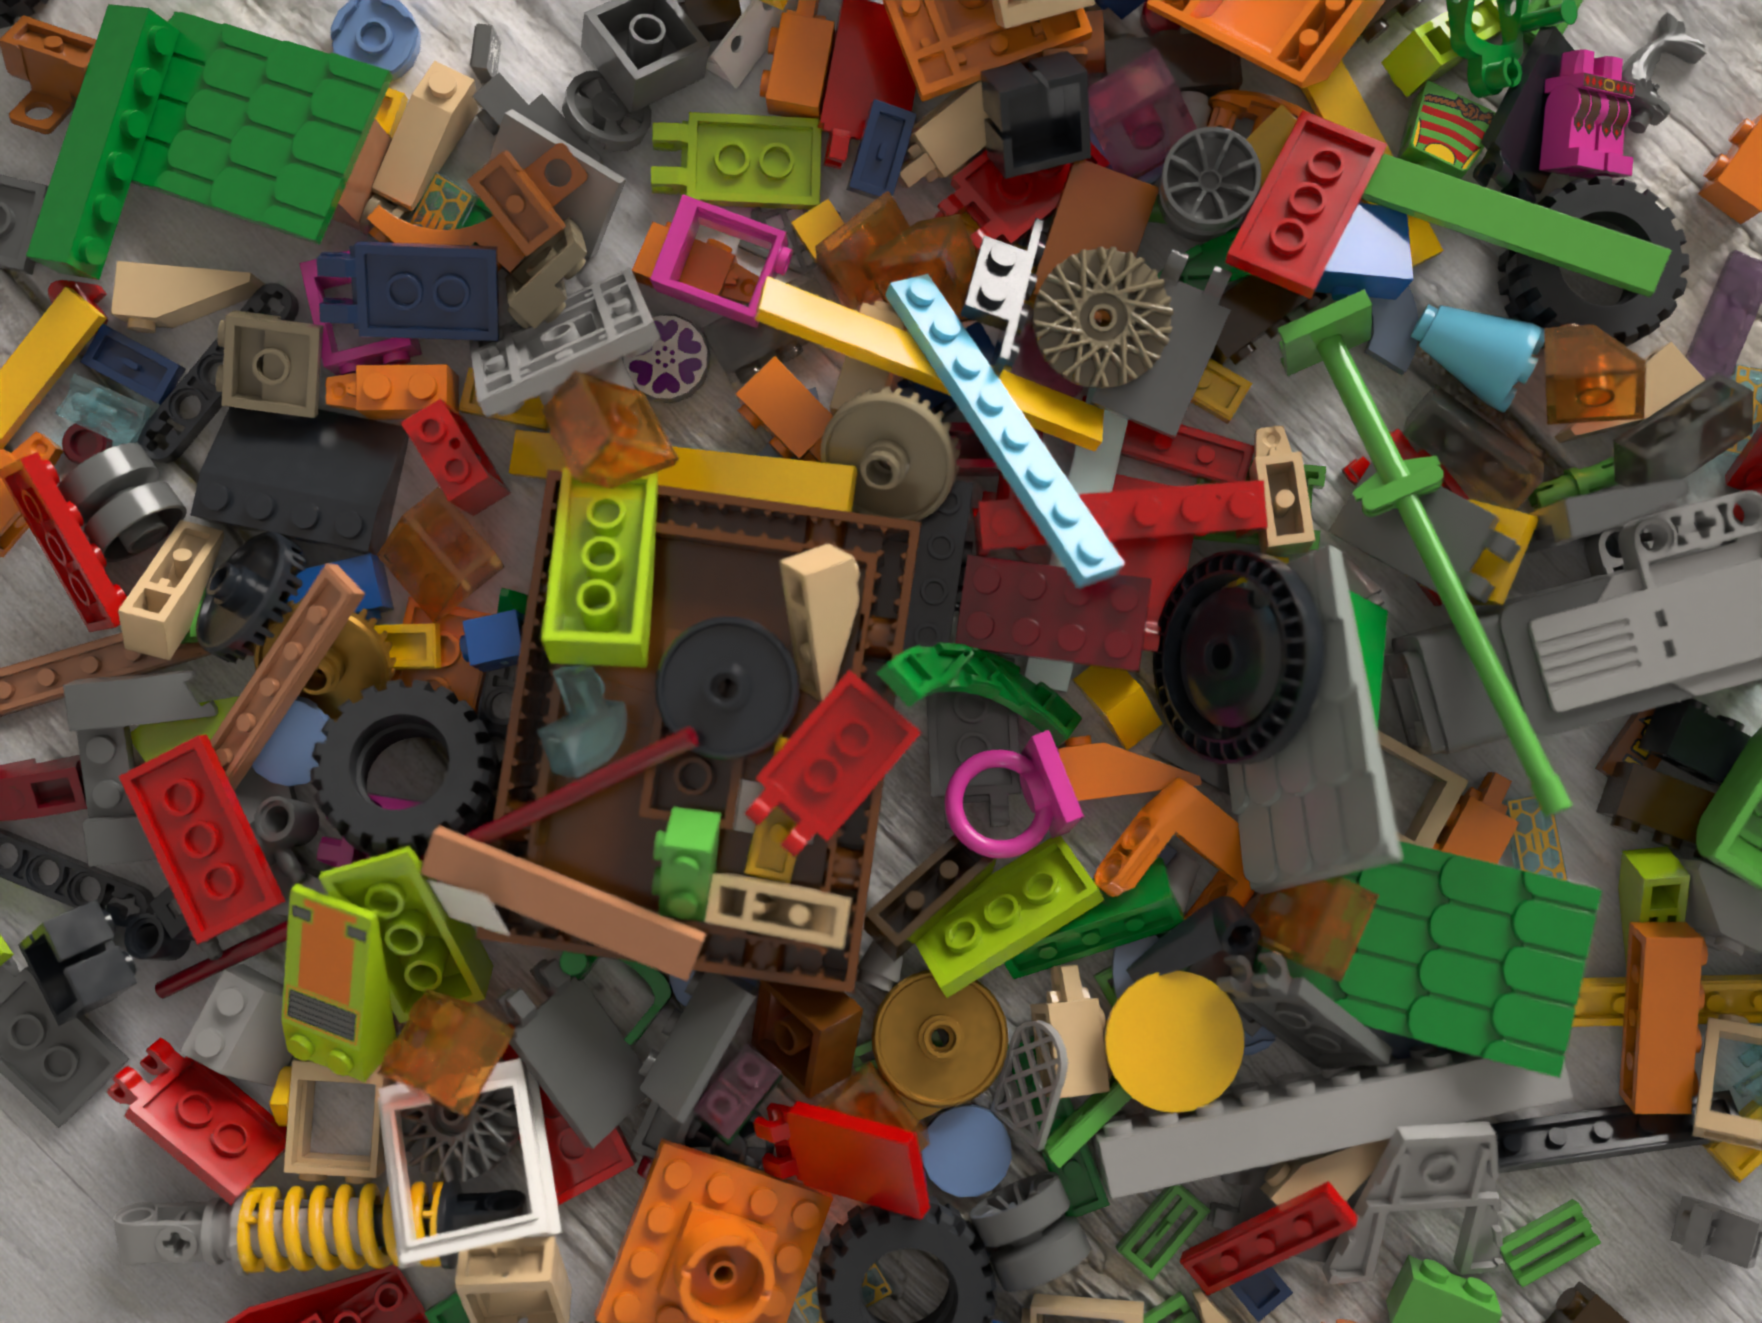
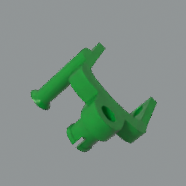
M1446 0L1451 48L1457 55L1468 60L1467 79L1471 93L1477 98H1486L1499 94L1503 88L1517 86L1522 78V68L1518 59L1523 53L1524 33L1563 22L1573 25L1578 15L1574 0H1563L1562 4L1528 14L1529 0H1516V10L1513 15L1510 13V8L1514 0H1496L1503 40L1501 45L1488 43L1472 31L1471 21L1475 0H1461L1460 2L1458 0Z
M564 951L560 956L559 964L565 973L571 975L570 978L575 976L577 979L584 980L602 957ZM618 959L639 973L651 987L655 996L653 1005L624 1039L629 1045H636L669 1002L673 991L667 978L658 969L641 962Z

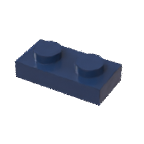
M876 99L871 102L846 190L887 204L892 201L916 119V113Z
M105 324L100 326L80 361L159 405L174 390L186 370L183 366Z

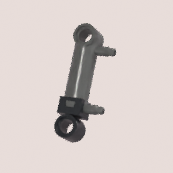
M280 796L269 797L258 806L254 821L250 823L251 829L269 867L277 863L284 875L289 877L294 885H301L306 881V875L291 848L303 846L312 841L319 829V815L317 810L309 803ZM289 815L288 825L285 828V821ZM169 885L149 903L156 914H139L127 925L124 934V944L127 951L135 958L174 961L184 956L190 947L191 941H195ZM217 937L198 944L200 949L211 960H217L223 954Z

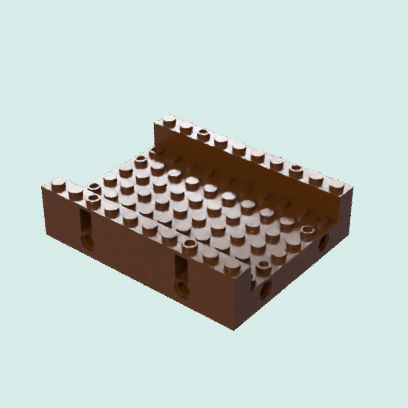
M548 469L494 820L671 736L672 734L660 716L656 702V675L667 648L675 638L694 624L715 617H738L751 620L775 634L789 650L794 660L780 561L826 544H830L854 557L860 574L859 581L857 582L859 603L835 686L850 670L893 708L895 707L896 694L879 677L877 672L898 654L902 653L921 522L658 485L647 666L550 663L542 636L563 471ZM731 679L724 680L719 686L720 694L725 698L732 697L737 690L735 682ZM799 688L800 695L796 713L791 720L790 726L780 737L790 739L821 702ZM775 742L769 748L753 756L736 760L712 759L699 755L689 749L494 841L490 843V847L659 914L660 896L652 895V885L655 869L657 866H662V861L654 860V848L658 831H667L673 807L720 813L716 874L736 873L758 877L743 872L753 833L734 829H736L743 779L758 782L755 778L771 761ZM884 777L828 842L817 832L815 833L813 845L806 844L797 854L790 881L791 885L851 899L843 948L708 922L664 916L706 933L693 970L854 993ZM493 902L491 904L509 935L477 926L476 939L638 962Z

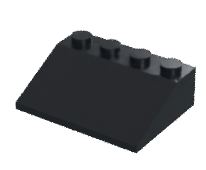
M229 407L200 471L190 515L210 523L259 533L277 532L288 539L361 554L371 553L383 558L409 436L403 426L322 409H318V415L315 418Z

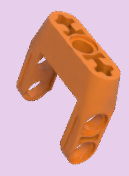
M1179 777L1141 808L1101 861L1094 875V883L1098 888L1109 896H1118L1136 886L1172 836L1175 835L1218 870L1186 913L1184 920L1220 896L1235 898L1244 908L1255 892L1250 889V881L1245 878L1243 871L1239 823L1199 790Z

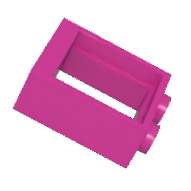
M682 194L650 281L656 292L757 328L759 321L755 320L762 286L767 276L776 279L777 274L785 275L793 250L788 248V239L785 231ZM700 225L770 250L748 307L679 282Z
M316 259L299 263L313 324L323 325L322 362L326 369L339 376L356 373V365H407L411 362V357L422 355L418 338H390L338 351L332 323L320 322L319 304L325 298V289L351 283V277L317 276Z

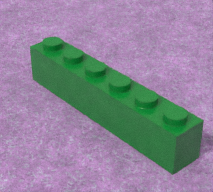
M108 4L26 254V257L60 274L100 280L180 30L150 8Z

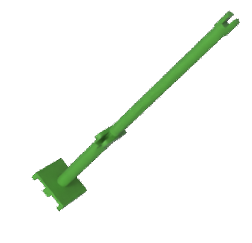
M1365 289L1277 328L1282 339L1279 342V349L1283 355L1280 358V362L1287 376L1323 361L1376 470L1373 476L1353 491L1356 503L1362 500V512L1367 517H1375L1397 507L1529 778L1530 788L1544 817H1549L1569 809L1572 804L1558 775L1554 774L1419 500L1420 497L1434 492L1441 487L1443 470L1440 467V462L1437 456L1402 460L1349 352V349L1371 340L1372 303Z

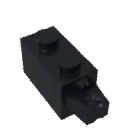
M1688 698L1680 702L1656 707L1638 748L1705 783L1721 786L1751 736L1742 732L1745 725L1741 722L1723 715H1717L1715 718L1708 714L1710 709L1708 705Z

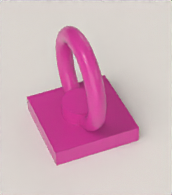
M1049 730L1033 735L1021 754L1009 750H988L971 756L955 770L949 780L945 793L946 817L956 837L972 851L990 858H1012L1022 855L1038 845L1048 830L1052 839L1069 833L1084 817ZM1006 768L1020 774L1019 780L1024 798L1030 810L1035 813L1032 823L1022 834L1007 840H994L979 834L969 824L963 809L964 792L969 782L984 770Z

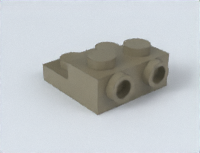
M570 217L563 221L566 225L563 230L523 259L505 277L506 298L510 305L507 310L512 318L524 329H528L530 326L535 329L543 321L550 323L562 313L566 307L564 301L567 299L563 277L566 280L571 279L582 269L586 262L584 257L587 255L582 230Z
M238 310L227 314L225 320H221L219 323L217 335L218 346L224 347L223 365L218 366L215 380L217 392H222L221 406L315 418L318 415L323 325L281 320V316Z

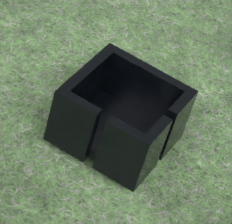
M1068 51L1028 60L1029 69H1026L1020 62L981 71L983 108L990 117L984 119L987 157L1005 179L1091 158L1088 71Z
M97 900L42 922L31 932L32 934L28 935L18 944L58 1026L110 1003L138 983L135 978V963L127 951H122L119 945L115 946L112 940L116 933L114 921L106 910H101Z

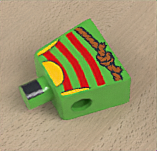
M1428 80L1411 104L1397 158L1462 179L1485 148L1481 144V140L1496 112Z

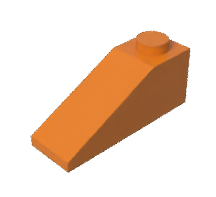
M1091 735L1068 738L1064 742V748H1057L1077 801L1159 791L1167 787L1177 777L1185 780L1192 786L1202 785L1199 775L1104 742L1092 744Z

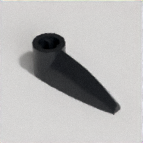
M1220 896L1174 927L1142 954L1126 971L1133 981H1137L1150 974L1159 973L1160 976L1183 969L1223 949L1228 954L1234 956L1244 955L1257 945L1260 940L1261 931L1259 925L1235 898Z

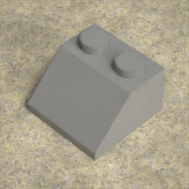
M1677 858L1691 875L1685 922L1703 937L1707 947L1717 951L1724 949L1739 956H1742L1744 950L1762 954V892L1752 885L1703 861Z
M245 964L224 969L180 1052L219 1074L275 1087L280 1070L284 1066H290L294 1058L287 1050L281 1022L284 985Z

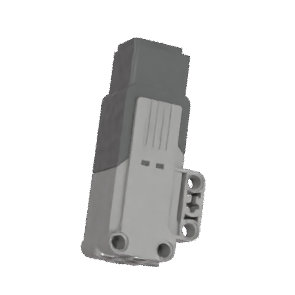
M1742 491L1643 516L1635 521L1589 535L1584 544V552L1591 577L1505 600L1504 605H1486L1474 610L1535 735H1555L1762 679V495L1754 491ZM1736 503L1744 511V520L1741 525L1733 518L1732 510ZM1651 532L1653 540L1640 541V534ZM1609 535L1613 536L1619 544V551L1615 557L1608 554L1605 548V542ZM1623 565L1622 569L1613 571L1614 567ZM1453 622L1392 639L1394 653L1385 655L1384 660L1408 747L1419 754H1450L1509 738Z

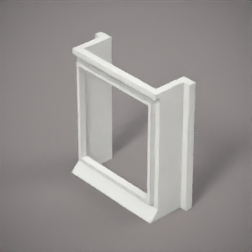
M521 1059L378 1088L380 1097L377 1098L399 1269L420 1265L419 1260L536 1234L547 1237L562 1233L539 1083ZM513 1087L532 1214L417 1239L400 1111Z

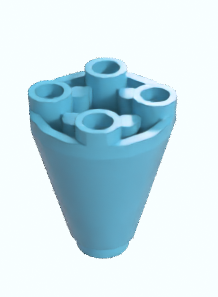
M1428 304L1417 321L1410 337L1420 341L1418 346L1485 404L1504 413L1516 395L1517 389L1513 386L1518 381L1525 384L1532 374L1538 358L1531 356V354H1538L1549 335V331L1530 322L1440 305L1437 309Z

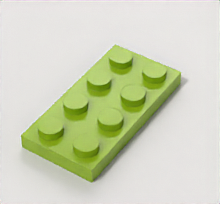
M1062 836L1053 839L1051 837L987 877L919 939L915 945L940 989L948 998L1103 902L1104 898Z

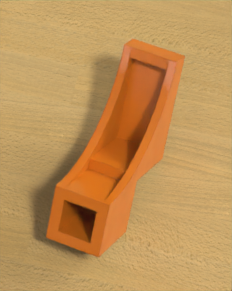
M380 205L367 217V221L374 226L369 231V234L378 242L470 246L474 243L476 246H498V271L502 268L507 274L511 273L526 256L495 216L473 226L452 230H435L410 224L392 215Z

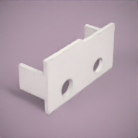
M752 0L711 56H708L706 69L729 81L732 87L737 89L767 50L771 28H779L782 12L786 13L787 9L797 10L798 0H788L783 10L771 5L768 9L764 10L762 1ZM739 35L741 38L740 46L736 51L732 52V40Z

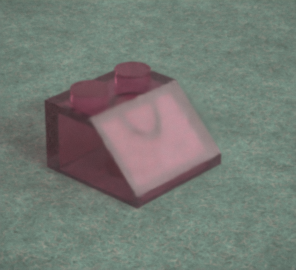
M1157 48L1152 49L1088 87L1090 126L1114 171L1137 179L1164 164L1173 145L1184 135L1197 129L1177 84Z

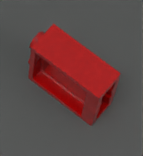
M441 398L400 422L446 498L455 506L475 516L511 494L467 420Z

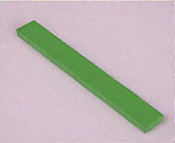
M1387 154L1383 155L1362 197L1363 200L1651 298L1672 251Z

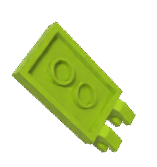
M689 112V121L682 120V123L653 122V150L672 152L681 150V167L651 166L652 193L670 195L680 193V200L683 194L714 206L811 210L820 204L822 129L817 128L819 118Z

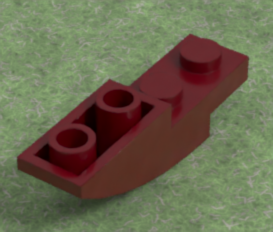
M80 755L36 763V759L33 758L0 765V821L37 818L87 809Z

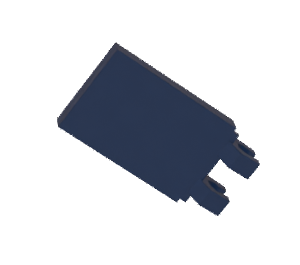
M357 241L354 246H350V253L322 252L321 256L316 258L317 276L351 277L352 299L324 298L323 302H320V322L353 323L354 329L359 330V337L499 340L498 246Z

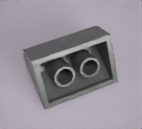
M696 970L684 991L692 997L683 1012L677 1008L674 1009L662 1030L663 1034L669 1036L660 1053L654 1049L650 1051L639 1071V1074L646 1077L640 1090L673 1118L684 1124L759 989L737 976Z

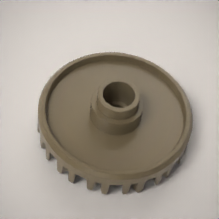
M1098 247L1089 251L1084 249L1058 264L1043 282L1033 308L1034 337L1045 361L1066 380L1088 388H1113L1135 380L1159 360L1164 347L1169 342L1168 336L1172 332L1170 325L1173 308H1170L1171 297L1167 296L1164 289L1165 281L1157 277L1158 272L1156 269L1151 270L1144 263V258L1140 257L1138 259L1134 257V253L1129 251L1127 253L1117 251L1116 247H1111L1110 249ZM1099 310H1104L1110 315V323L1106 327L1098 326L1095 323L1094 315Z
M888 386L884 387L880 393L872 394V389L867 390L864 395L859 392L850 402L847 403L846 401L825 428L820 447L821 463L849 465L858 469L852 506L854 513L916 522L926 518L945 501L957 479L956 475L960 469V466H956V461L960 455V450L955 449L958 438H950L948 434L951 427L950 422L941 423V419L944 416L942 411H939L935 416L928 410L930 401L925 400L919 404L918 393H914L910 398L900 396L902 389L897 388L892 393Z

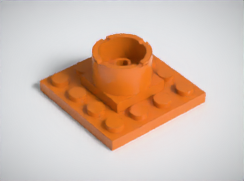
M882 0L922 102L980 81L981 71L1017 62L1023 65L1028 63L1030 59L1041 57L1044 49L1068 48L1091 39L1093 33L1084 8L1003 28L996 24L992 0Z
M661 1139L596 1308V1321L601 1323H787L832 1204L833 1196L829 1192L805 1186L803 1183L787 1178L782 1180L765 1173V1171Z

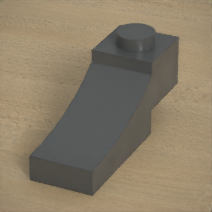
M499 72L473 95L481 109L476 116L493 136L499 131L504 113L513 109L604 165L602 158L587 142L576 135L568 126L563 115L543 93L528 105Z

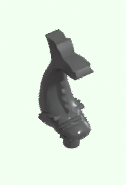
M1668 12L1659 20L1660 38L1640 48L1622 66L1621 81L1635 84L1634 98L1627 99L1630 103L1631 115L1633 116L1628 124V128L1637 134L1644 133L1649 124L1653 126L1659 125L1670 114L1671 109L1669 105L1663 101L1664 99H1660V95H1658L1659 84L1654 85L1651 81L1653 70L1656 68V63L1659 62L1661 54L1669 53L1692 64H1696L1707 54L1703 43L1685 35L1684 22L1678 21Z

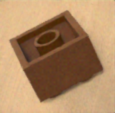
M760 980L751 1045L810 1099L850 1077L863 1009L853 998L842 991Z

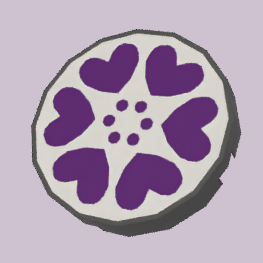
M676 314L653 315L652 319L661 339L653 342L652 348L647 352L634 357L624 355L622 356V361L634 383L635 390L641 396L656 402L676 403L690 398L703 386L709 370L710 350L703 333L692 321Z

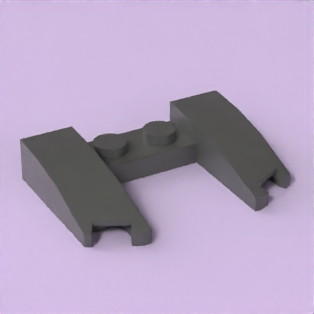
M1679 479L1567 498L1530 512L1528 514L1539 518L1525 554L1560 546L1635 521L1690 493L1688 481L1686 479Z
M193 670L76 679L63 685L69 731H77L89 818L84 820L82 825L88 867L157 859L118 776L135 768L130 726L210 717L218 714V707L213 700L200 706L185 684L186 681L196 676Z

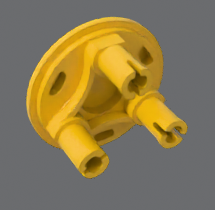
M1181 970L1160 976L1159 973L1150 974L1129 986L1114 1004L1109 1018L1106 1020L1105 1034H1103L1108 1064L1120 1086L1143 1105L1164 1112L1192 1111L1217 1099L1234 1080L1241 1065L1244 1052L1243 1026L1238 1011L1231 999L1212 981L1195 973Z

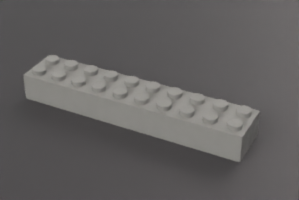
M1422 1044L1409 1048L1411 1057L1396 1059L1391 1054L1388 1065L1355 1066L1350 1068L1348 1066L1321 1067V1074L1304 1077L1303 1073L1300 1072L1288 1073L1278 1076L1276 1078L1277 1084L1259 1087L1258 1082L1242 1083L1233 1086L1231 1094L1219 1096L1211 1103L1197 1107V1109L1192 1111L1173 1113L1155 1110L1147 1106L1143 1107L1144 1113L1126 1116L1124 1111H1118L1092 1136L1101 1180L1111 1199L1392 1138L1397 1127L1461 1123L1571 1099L1573 1094L1565 1060L1561 1078H1556L1449 1048L1438 1051L1437 1045Z

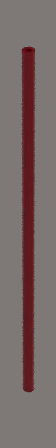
M690 727L681 730L463 836L488 845L698 744L696 734ZM426 853L418 857L422 863L424 862ZM288 920L223 950L222 956L217 960L207 958L155 984L156 994L160 998L165 999L224 971V969L230 968L287 941Z

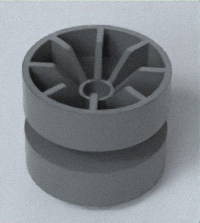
M1222 127L1199 128L1180 138L1170 149L1165 159L1158 185V206L1167 225L1178 235L1198 242H1208L1225 235L1228 231L1238 228L1246 218L1260 187L1261 167L1255 150L1240 134Z
M136 443L114 446L92 456L74 468L58 485L65 501H71L79 510L83 522L86 524L83 533L88 542L95 543L100 548L106 562L125 560L154 546L172 533L178 522L184 520L187 509L170 485L166 482H157L160 476L158 468L142 446Z
M1043 1172L1013 1182L984 1198L969 1213L982 1244L988 1247L999 1246L992 1253L990 1262L1003 1290L1006 1292L1024 1291L1050 1282L1080 1264L1091 1251V1246L1078 1218L1074 1216L1061 1217L1070 1207V1200L1056 1172Z

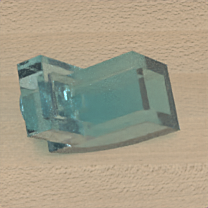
M566 664L554 670L553 674L568 715L537 731L553 773L578 778L604 764L615 754L624 738L627 718L624 702L604 699V685L600 676L594 671L593 666Z

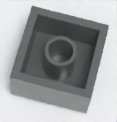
M611 0L584 12L581 49L630 113L638 111L704 79L710 43L676 0Z

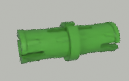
M1614 456L1589 467L1581 469L1573 467L1565 470L1562 476L1529 486L1527 488V497L1531 507L1535 506V511L1563 499L1590 495L1602 489L1620 485L1625 481L1624 469Z

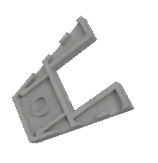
M1488 1121L1402 1126L1396 1128L1353 1209L1358 1216L1356 1227L1340 1234L1323 1266L1322 1271L1328 1284L1373 1281L1388 1212L1466 1207L1453 1259L1460 1275L1504 1272V1262L1500 1257L1503 1237L1502 1230L1498 1225L1497 1211H1501L1495 1182V1179H1499L1496 1134Z

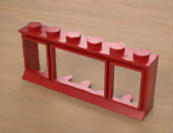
M1264 480L1077 494L1110 544L1115 543L1118 539L1148 537L1150 540L1156 541L1168 535L1193 534L1196 537H1203L1209 532L1236 530V539H1241L1268 528ZM1020 499L980 501L979 508H972L976 556L986 557L991 549L1013 547L1015 550L1023 551L1028 546L1050 545Z

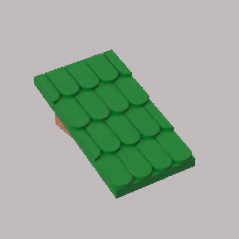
M175 11L167 22L180 30L131 183L318 245L321 244L331 219L360 231L359 224L362 212L370 198L375 195L372 191V185L392 141L375 119L393 78L391 72L332 52L330 54L226 23L220 24L185 12Z
M1398 841L1402 857L1400 861L1270 893L1252 968L1253 975H1268L1266 965L1258 959L1259 953L1277 952L1285 959L1291 978L1303 977L1364 1026L1561 1078L1565 1060L1564 1055L1568 1047L1576 1011L1575 1006L1578 1002L1586 966L1585 961L1588 957L1597 917L1596 911L1599 908L1603 889Z

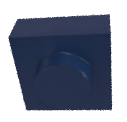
M1272 1266L1229 1286L1258 1323L1293 1294L1292 1290Z

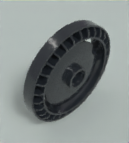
M1229 550L1217 552L1201 559L1188 569L1176 583L1165 602L1158 621V626L1161 627V631H1159L1160 642L1158 651H1153V676L1158 703L1166 723L1173 734L1190 752L1204 760L1218 764H1253L1269 759L1283 750L1298 735L1310 716L1318 696L1323 674L1324 645L1319 615L1308 588L1299 576L1284 562L1270 555ZM1246 578L1263 591L1271 604L1266 605L1264 608L1255 605L1254 590L1242 587H1223L1237 579ZM1214 725L1221 726V731H1219Z

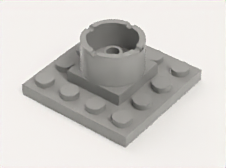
M631 268L568 295L564 301L566 303L565 309L550 323L543 321L535 329L532 326L524 329L513 320L499 327L500 337L498 341L469 340L477 400L486 418L496 413L501 416L513 413L523 406L525 400L539 396L554 426L558 430L571 431L593 425L597 418L604 420L620 411L631 401L635 395L634 383L621 357L624 355L629 357L641 355L652 348L653 342L661 339Z

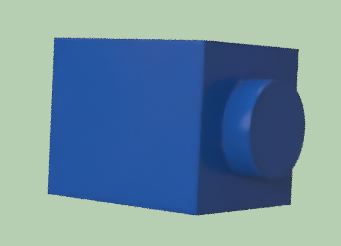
M515 609L462 621L465 635L460 636V648L464 660L469 662L470 666L482 672L518 665L525 615Z

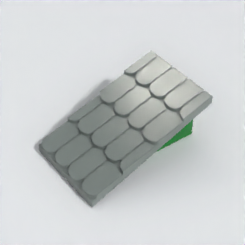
M1331 545L1324 546L1313 551V554L1309 553L1286 563L1308 588L1316 605L1322 627L1324 645L1323 674L1318 696L1310 716L1298 735L1283 750L1269 759L1253 764H1227L1232 813L1238 816L1244 875L1250 881V889L1262 895L1402 860L1377 736L1388 611L1348 589L1342 553ZM1250 580L1247 583L1235 586L1254 590V602L1260 608L1271 604L1263 591Z

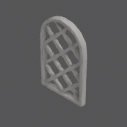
M1037 1020L1024 1022L1016 1028L1009 1044L990 1109L992 1113L1036 1150L1045 1148L1068 1067L1066 1047L1060 1034L1051 1024ZM1035 1026L1039 1040L1030 1043L1027 1029ZM1022 1039L1024 1046L1018 1048ZM1049 1042H1053L1057 1053V1058L1053 1060L1047 1044ZM1041 1046L1045 1063L1037 1066L1032 1049ZM1026 1052L1030 1069L1022 1071L1018 1055ZM1058 1064V1067H1057V1075H1056L1054 1066ZM1014 1065L1016 1074L1011 1075V1071ZM1044 1069L1048 1070L1052 1084L1046 1088H1043L1039 1071ZM1032 1074L1037 1091L1028 1093L1024 1077ZM1018 1080L1022 1096L1014 1099L1010 1082ZM1051 1092L1049 1102H1047L1045 1094ZM1006 1094L1008 1102L1002 1103L1004 1095ZM1039 1097L1043 1114L1035 1116L1031 1104V1099ZM1024 1102L1028 1119L1020 1122L1016 1105ZM1009 1107L1012 1117L1003 1109ZM1043 1120L1039 1131L1037 1122ZM1030 1125L1032 1133L1024 1128V1126Z

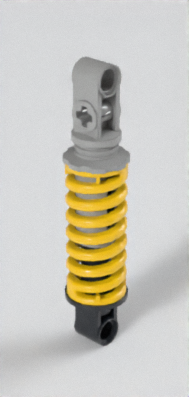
M458 1179L449 1182H432L431 1195L433 1199L432 1202H429V1192L425 1182L417 1181L412 1184L410 1189L417 1239L528 1215L527 1197L518 1190L463 1193ZM375 1183L365 1184L359 1197H356L355 1190L351 1184H342L338 1187L335 1198H332L331 1191L327 1185H317L314 1187L310 1199H308L304 1187L296 1185L289 1189L285 1200H283L282 1193L278 1187H258L253 1184L232 1205L221 1197H214L209 1202L187 1201L183 1203L156 1204L137 1202L122 1207L113 1216L119 1259L122 1264L129 1266L146 1263H184L205 1261L208 1265H220L224 1261L231 1260L235 1272L240 1276H248L249 1273L265 1272L267 1266L275 1272L287 1271L292 1266L301 1272L310 1271L317 1265L325 1271L337 1269L341 1264L350 1270L360 1269L366 1263L374 1269L385 1268L391 1262L399 1267L389 1185L384 1194L383 1204H381L380 1190ZM459 1252L419 1261L424 1267L454 1269L458 1264Z

